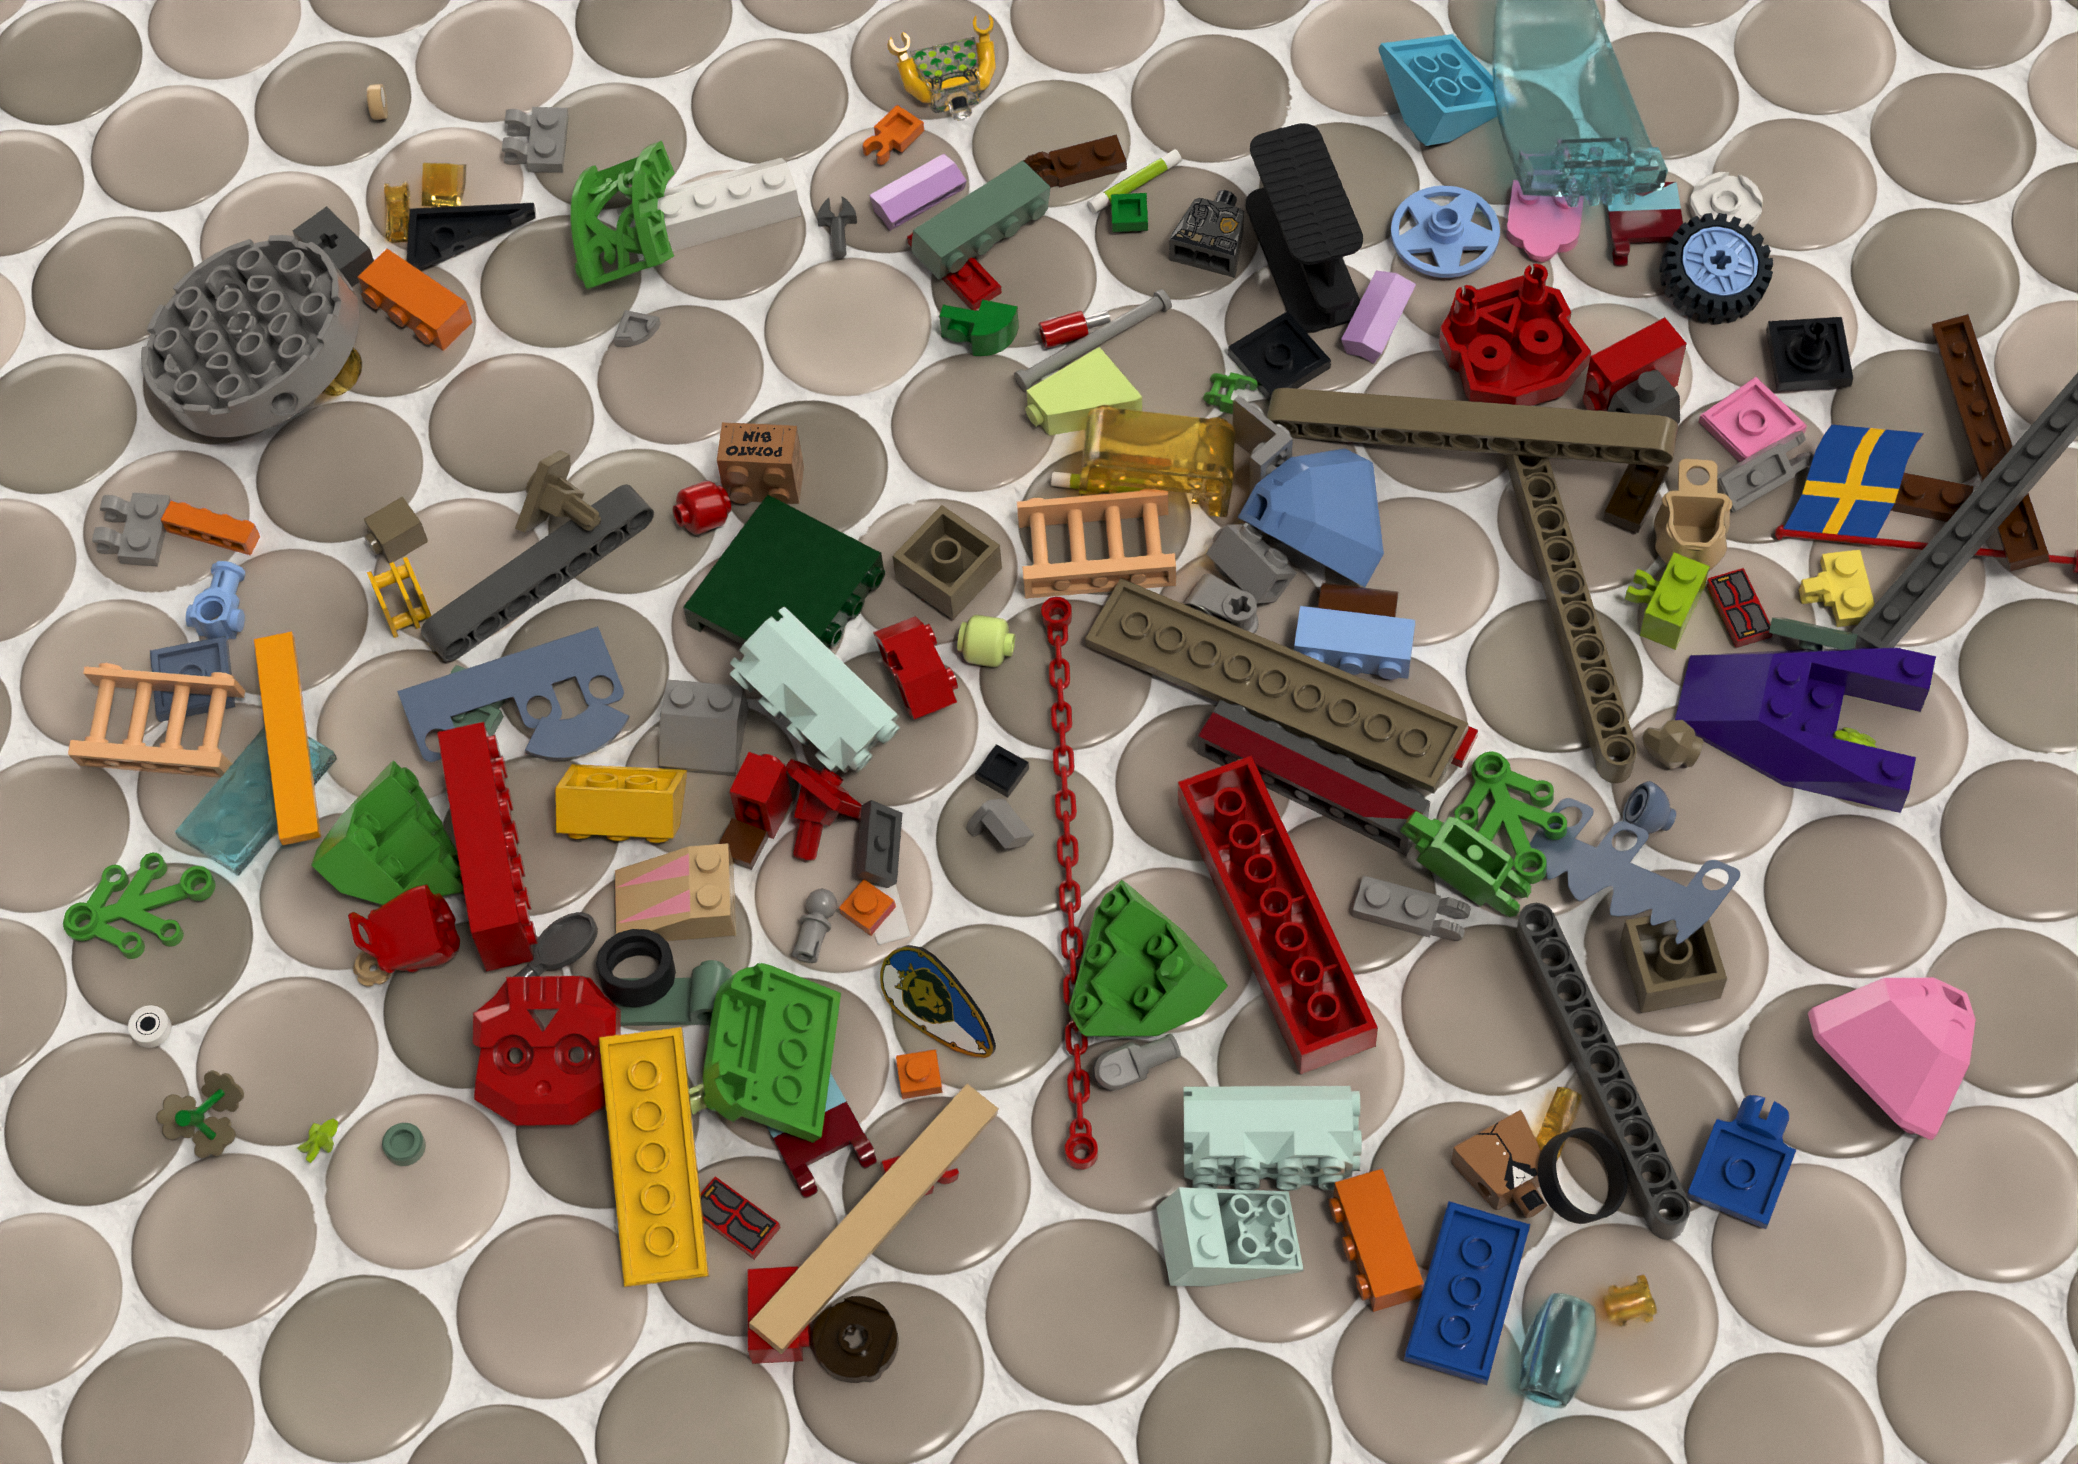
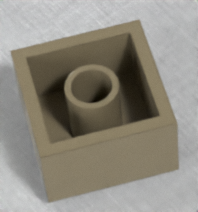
M943 505L892 556L896 580L953 620L1002 569L1000 545Z
M1651 915L1625 920L1620 942L1641 1013L1721 998L1727 976L1709 920L1678 945L1675 939L1679 930L1676 928L1675 920L1655 926L1651 925Z

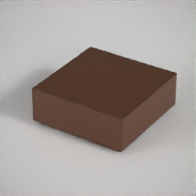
M732 818L719 844L728 843L733 863L752 870L769 836L768 832Z

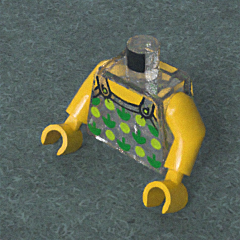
M989 15L990 25L985 30L977 27L976 16L973 19V29L979 35V42H976L975 37L922 48L910 51V58L907 54V49L910 47L909 36L904 32L901 33V39L904 43V48L902 49L896 48L892 37H890L887 47L891 54L898 57L899 61L896 64L905 90L922 103H928L932 112L938 114L950 111L952 118L956 121H963L969 118L972 114L970 106L981 102V91L989 87L996 69L994 42L990 41L989 36L994 27L991 15Z

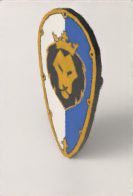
M906 945L896 948L884 959L880 970L881 989L886 1001L898 1015L921 1032L957 1052L982 1058L989 1057L995 1052L996 1043L982 1011L954 974L934 954L923 947Z

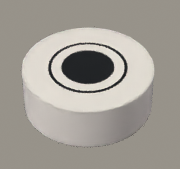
M153 1005L144 1006L136 1010L128 1022V1031L131 1037L139 1046L145 1048L157 1047L164 1043L172 1029L171 1021L165 1011Z

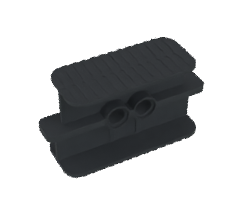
M1299 123L1261 133L1252 139L1250 154L1264 187L1252 191L1246 198L1245 206L1286 311L1291 314L1307 333L1350 323L1360 303V298L1343 257L1356 253L1362 247L1363 233L1323 137L1317 127L1307 123Z

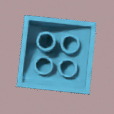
M1454 34L1381 43L1378 48L1404 123L1413 131L1416 139L1425 146L1451 142L1512 109L1516 104V101Z

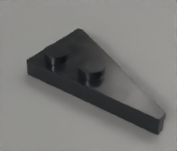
M534 203L411 208L409 214L407 262L419 270L425 269L535 219Z

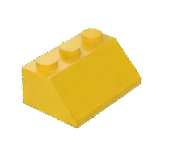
M571 764L555 788L556 833H568V836L574 839H584L591 835H607L609 840L614 841L627 840L630 837H645L647 841L654 843L666 842L669 838L673 839L681 824L687 770Z

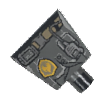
M1220 190L1217 192L1214 201L1200 197L1194 199L1169 238V260L1235 278L1244 232V211L1241 208L1235 207L1237 197L1230 191Z

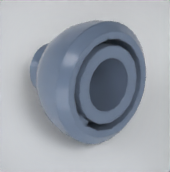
M1646 781L1633 790L1623 811V821L1645 829L1648 834L1655 833L1660 829L1668 831L1676 819V810L1670 808V802L1666 793L1651 781ZM1626 830V831L1629 832V833L1635 834V833H1634L1633 831H1631V830Z

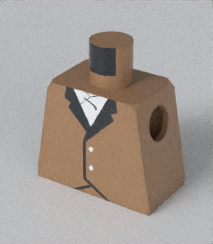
M1521 1110L1453 1148L1452 1165L1493 1209L1500 1210L1515 1201L1524 1216L1530 1218L1547 1206V1203L1537 1190L1540 1187L1537 1169L1541 1150Z

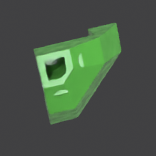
M394 760L338 818L317 848L312 862V866L340 893L382 905L403 892L421 885H428L434 895L440 893L442 896L460 893L463 890L458 853L444 829L442 821L436 815L425 793L419 786V781L414 773L406 767L401 768Z
M1121 879L1114 889L1103 897L1100 905L1095 910L1068 1011L1080 1033L1085 1036H1159L1202 1016L1228 985L1215 964L1181 928Z

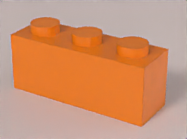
M386 249L358 276L363 291L361 296L364 301L374 309L379 307L387 312L392 321L398 326L403 327L406 325L412 329L416 336L427 345L432 343L444 351L473 323L465 300L389 249Z
M1383 1168L1335 1182L1333 1198L1328 1199L1329 1207L1335 1223L1342 1222L1346 1236L1342 1237V1244L1349 1262L1356 1261L1360 1274L1355 1276L1361 1299H1369L1372 1310L1375 1312L1421 1298L1424 1282Z

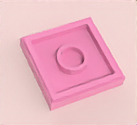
M1757 377L1705 411L1699 418V423L1739 462L1770 444L1777 443L1780 439L1794 432L1803 431L1805 433L1807 427Z

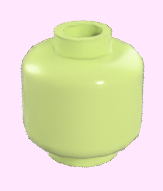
M973 615L968 620V623L962 622L958 635L957 650L963 653L964 660L967 663L998 667L1003 663L1005 656L1012 657L1015 646V634L1009 633V626L1005 619Z

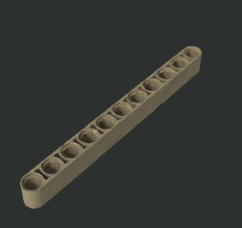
M1295 388L1275 389L1271 395L1267 418L1274 424L1284 426L1292 438L1664 466L1672 462L1678 424L1675 420L1660 415Z
M1504 454L1597 771L1600 777L1607 782L1622 783L1631 776L1637 754L1636 744L1549 458ZM1523 464H1531L1533 465V467H1528ZM1533 495H1539L1544 498H1536ZM1542 527H1551L1553 530H1546ZM1558 558L1561 559L1563 562H1556L1551 559ZM1567 590L1573 594H1564L1561 591ZM1570 623H1579L1583 627H1574ZM1580 656H1589L1593 660H1584ZM1590 689H1599L1604 693L1596 694L1591 692ZM1608 722L1612 724L1614 727L1606 728L1601 726L1599 723ZM1618 756L1624 759L1625 761L1616 762L1610 759L1609 757Z

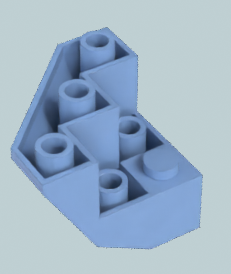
M1345 448L1290 457L1255 485L1238 518L1363 587H1366L1384 555L1373 462Z

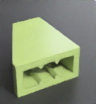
M1100 347L1026 390L1028 405L1025 407L1026 414L1035 426L1040 425L1049 436L1137 421L1143 417L1142 396Z

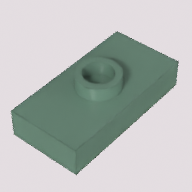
M1772 617L1769 633L1798 639L1799 647L1810 650H1822L1823 645L1842 650L1855 648L1858 634L1784 617Z

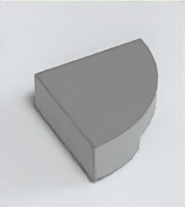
M625 310L613 339L615 346L631 347L647 341L659 329L661 325L659 317Z

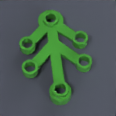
M1493 751L1485 752L1472 765L1471 774L1475 784L1464 803L1455 809L1454 816L1474 829L1479 822L1478 808L1490 791L1495 803L1478 833L1492 842L1503 823L1516 854L1514 871L1523 877L1524 880H1527L1528 883L1535 884L1545 877L1547 861L1545 855L1540 850L1531 848L1520 819L1543 828L1545 836L1552 840H1559L1566 835L1567 819L1561 813H1549L1510 797L1507 787L1529 794L1533 805L1544 808L1552 804L1554 788L1548 781H1536L1511 771L1510 763L1500 753ZM1490 770L1497 772L1494 775H1487L1485 773ZM1538 791L1549 793L1545 797H1538L1536 795ZM1463 814H1471L1473 816L1469 820L1460 818ZM1552 823H1559L1562 825V827L1559 829H1551L1549 825ZM1527 867H1534L1537 869V871L1525 872L1524 869Z
M148 853L141 859L140 869L129 885V877L122 866L115 864L105 868L102 873L101 882L87 903L79 902L68 908L64 916L63 927L67 935L73 940L87 941L97 937L118 947L124 957L135 959L141 956L145 950V943L140 935L136 932L124 933L107 923L123 919L156 934L163 945L168 947L176 946L182 941L184 936L179 923L172 919H161L146 911L186 898L194 901L206 900L215 890V880L207 868L193 866L182 874L180 883L143 894L152 880L161 878L167 871V864L160 854ZM159 862V866L156 869L148 870L151 863ZM121 874L118 881L109 882L113 875ZM198 884H206L202 889L194 891ZM128 885L117 903L105 906L112 892L121 891ZM90 920L87 925L79 927L82 921ZM176 929L173 936L164 937L166 931ZM137 941V945L133 949H125L129 942Z

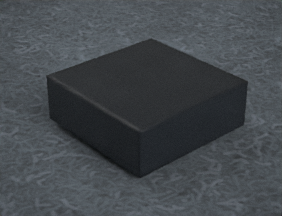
M996 744L975 772V779L1008 798L1029 770V762Z

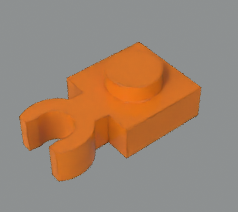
M896 105L874 126L875 136H871L864 141V155L868 156L873 150H881L876 154L877 163L879 165L885 164L890 159V151L893 148L902 153L925 131L924 122Z

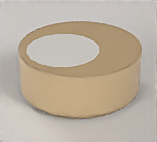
M383 84L369 85L367 87V101L371 118L373 120L387 119V99Z

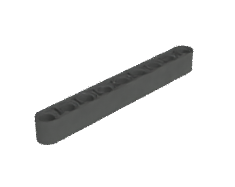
M1530 903L1523 907L1519 914L1515 934L1518 946L1606 1136L1616 1145L1624 1159L1628 1184L1649 1229L1660 1239H1675L1684 1231L1691 1209L1689 1200L1555 914L1545 904ZM1539 924L1544 930L1532 931L1527 925ZM1553 958L1559 961L1560 965L1548 966L1542 960ZM1571 993L1577 1000L1571 1002L1564 1001L1559 997V994ZM1587 1028L1593 1035L1591 1037H1582L1575 1032V1029ZM1601 1063L1606 1065L1610 1071L1599 1073L1591 1065ZM1618 1099L1623 1101L1627 1107L1620 1110L1610 1106L1608 1101ZM1629 1135L1638 1136L1644 1144L1633 1146L1624 1137ZM1644 1172H1653L1660 1177L1661 1182L1650 1183L1643 1178L1642 1174ZM1670 1209L1678 1215L1679 1219L1674 1221L1666 1220L1660 1215L1659 1211Z

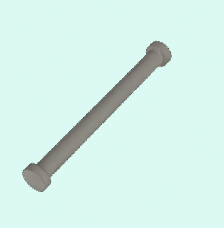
M1163 289L1154 292V297L1031 368L1025 371L1023 369L1014 373L1016 382L1026 392L1027 389L1032 387V383L1160 310L1165 312L1171 309L1172 303L1169 296Z

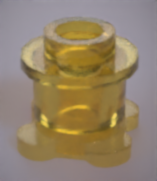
M1644 1274L1637 1276V1282L1619 1288L1615 1284L1610 1285L1608 1295L1603 1296L1607 1317L1610 1321L1616 1320L1620 1327L1626 1326L1629 1320L1641 1317L1644 1318L1646 1323L1652 1322L1653 1315L1657 1314L1656 1304Z

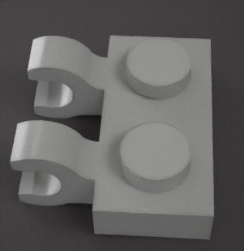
M532 107V115H528L518 109L506 110L505 124H508L507 135L513 137L503 138L502 152H505L504 163L509 165L527 163L528 172L563 173L569 120L568 108ZM529 135V143H524L515 137Z
M132 493L131 501L128 502L117 496L104 495L100 510L106 511L105 521L114 523L125 522L123 534L107 527H95L92 541L93 543H98L97 552L101 554H118L121 564L158 567L166 533L161 518L171 501L170 496Z

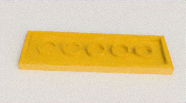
M678 1027L599 1037L624 1287L709 1277L683 1029Z

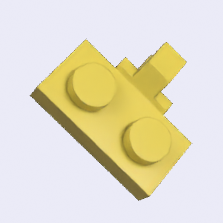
M1860 549L1822 554L1820 560L1822 572L1818 573L1817 577L1801 580L1799 588L1801 603L1823 602L1824 606L1832 607L1837 627L1858 625L1875 605Z

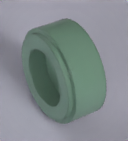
M398 1123L387 1130L382 1140V1147L387 1158L393 1164L409 1166L416 1163L423 1156L426 1142L417 1126L411 1123Z

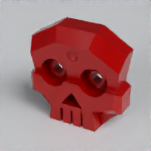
M1533 264V272L1531 274L1532 268L1529 265L1522 276L1480 289L1464 285V294H1462L1463 290L1461 287L1456 290L1449 314L1440 327L1439 345L1449 367L1459 372L1468 401L1533 406L1562 397L1589 365L1592 351L1571 325L1572 312L1561 291L1546 286L1548 270L1545 266ZM1541 338L1544 339L1545 342H1538L1535 339ZM1484 355H1492L1494 358H1486Z
M506 977V981L495 996L473 1013V1044L481 1048L475 1081L474 1100L516 1126L579 1125L606 1107L599 1037L621 1035V1009L604 996L590 977ZM534 1011H557L547 1027H545ZM576 1047H580L584 1051V1058L578 1063L574 1062L571 1058V1052ZM515 1048H519L523 1052V1059L517 1064L513 1063L510 1059V1053Z

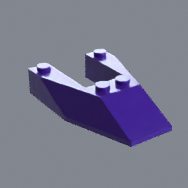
M1901 648L1803 649L1690 655L1675 720L1685 721L1694 729L1695 736L1702 738L1707 744L1783 786L1901 813L1910 791L1916 757L1833 738V735L1837 730L1844 695L1921 712L1930 690L1936 656Z

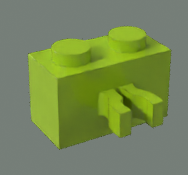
M1674 552L1660 581L1653 579L1649 573L1637 569L1633 582L1642 585L1644 589L1639 590L1629 586L1625 599L1633 603L1649 604L1644 614L1639 636L1676 650L1704 591L1710 566Z

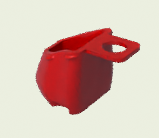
M428 885L411 888L381 907L371 910L370 914H368V919L355 912L348 915L355 945L360 950L377 958L378 965L384 972L390 974L395 970L416 972L420 968L447 963L459 952L460 937L455 928V916L440 893L434 895ZM359 924L366 931L369 944L361 937L358 928Z

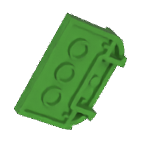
M757 963L753 967L741 969L724 981L715 996L703 1070L705 1090L703 1099L705 1105L710 1110L719 1112L723 1117L733 1122L742 1116L812 1143L821 1138L841 993L764 963Z

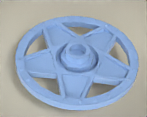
M1433 186L1413 193L1399 205L1394 213L1391 224V239L1399 257L1411 268L1423 274L1440 278L1464 276L1480 269L1494 255L1500 237V225L1497 215L1487 201L1469 190L1455 186ZM1437 196L1457 197L1444 206H1440L1427 199ZM1476 207L1488 219L1491 230L1471 222ZM1409 210L1417 225L1399 236L1400 222L1406 211ZM1463 250H1485L1477 259L1460 266ZM1431 252L1438 267L1421 262L1411 254Z

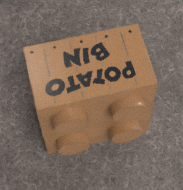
M722 422L717 465L722 487L726 490L730 501L739 504L762 502L768 494L786 504H799L804 463L797 426Z

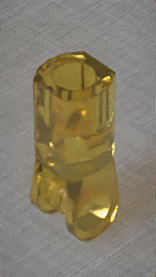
M404 181L400 186H390V183H385L386 238L391 243L408 242L411 200L408 181Z
M1557 1087L1544 1122L1536 1137L1541 1151L1551 1138L1571 1130L1582 1103V1095L1565 1087ZM1566 1140L1563 1142L1559 1149L1557 1160L1561 1155Z

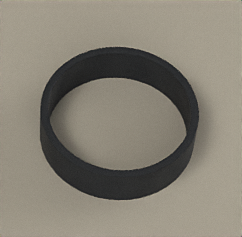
M1581 1127L1554 1136L1543 1147L1538 1160V1181L1545 1200L1560 1217L1573 1223L1586 1224L1606 1218L1620 1208L1628 1188L1627 1169L1620 1151L1606 1135L1592 1128ZM1568 1137L1583 1140L1592 1146L1606 1167L1609 1191L1604 1206L1597 1214L1586 1213L1574 1206L1565 1196L1559 1184L1556 1170L1557 1155L1561 1145Z

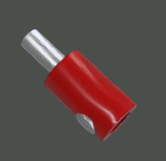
M1080 310L1060 317H1050L1038 324L1040 336L1045 348L1049 349L1087 336L1089 334L1088 329L1109 323L1110 316L1108 311L1105 310L1084 317Z

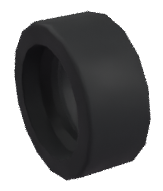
M630 929L619 932L608 939L598 951L596 966L602 990L615 1003L625 1007L649 1005L664 997L674 984L676 970L669 943L658 933L647 929ZM636 955L650 956L657 959L660 963L655 972L639 980H623L615 977L612 972L618 963Z

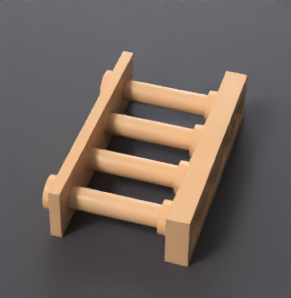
M1145 488L1135 492L1053 499L1031 498L1027 501L1017 502L1019 528L1030 527L1034 563L1032 566H1022L1025 599L1110 592L1114 590L1120 578L1144 588L1176 586L1175 553H1162L1158 516L1168 515V489ZM1143 517L1147 555L1125 557L1121 519ZM1105 520L1109 558L1088 561L1086 559L1083 522ZM1068 524L1071 562L1050 564L1045 526Z
M101 663L98 668L84 667L83 674L95 686H99L90 736L85 737L84 741L70 740L68 755L78 765L230 778L232 763L218 749L227 697L244 698L245 690L234 679V676L222 672H213L211 677L122 670V667L110 663ZM115 687L136 689L127 739L122 741V744L108 743L109 741L105 739ZM152 690L174 692L165 742L160 743V747H150L143 743ZM189 694L211 695L202 746H198L197 750H186L180 743Z

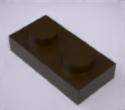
M1628 464L1605 510L1603 519L1639 533L1668 475L1669 467L1665 465Z

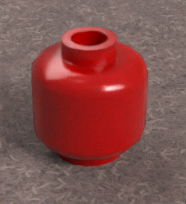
M709 480L681 489L676 497V505L673 506V516L680 527L685 526L689 532L695 535L724 525L728 513L731 512V502L726 490Z

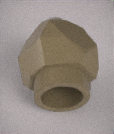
M1683 720L1666 721L1660 729L1648 727L1642 736L1643 744L1651 756L1669 769L1677 768L1681 764L1692 767L1703 747V739L1695 736L1694 729Z

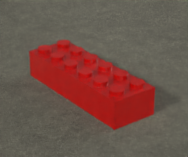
M484 722L439 731L437 734L470 930L486 972L533 961L531 945L538 944L534 923L530 921L528 912L532 910L527 887H524L522 877L526 876L522 856L520 853L518 854L517 844L520 843L515 820L512 821L511 811L514 810L510 790L506 788L505 779L508 778L504 757L500 754L496 735H488Z

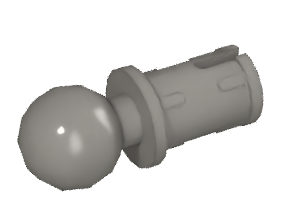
M823 888L811 892L806 900V908L809 914L802 915L800 918L802 927L792 953L798 960L806 963H816L818 961L823 938L826 932L831 930V923L826 919L833 916L837 910L836 897L831 891Z

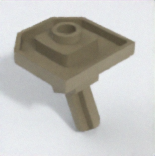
M559 450L539 461L536 472L532 474L527 483L526 492L528 494L515 529L526 533L546 521L550 514L556 517H569L587 531H592L595 526L600 524L601 517L599 512L582 500L585 493L566 480L571 468L570 454Z

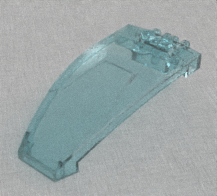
M1496 0L1492 49L1494 98L1502 137L1523 195L1564 196L1569 207H1577L1579 197L1585 196L1589 206H1598L1600 200L1606 206L1612 205L1614 196L1620 194L1625 205H1632L1635 201V193L1663 190L1668 169L1659 147H1652L1595 0Z

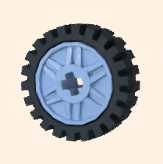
M1707 213L1701 219L1695 216L1688 223L1684 222L1679 226L1665 248L1659 272L1662 273L1660 277L1661 285H1667L1664 293L1668 299L1675 297L1673 305L1678 310L1684 305L1687 308L1684 313L1686 316L1691 318L1694 313L1699 314L1698 321L1704 323L1711 317L1713 324H1721L1725 318L1727 323L1736 321L1739 316L1742 319L1751 310L1753 311L1764 296L1772 279L1773 258H1768L1771 252L1769 246H1762L1764 237L1760 233L1752 235L1754 229L1752 225L1747 223L1742 228L1739 226L1740 218L1734 216L1728 222L1727 214L1719 213L1713 219L1712 213Z

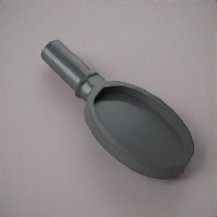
M575 912L565 915L550 924L538 937V944L534 945L533 953L535 958H533V961L527 963V966L513 977L540 976L547 969L563 968L583 956L593 945L598 934V928L592 916L584 912Z

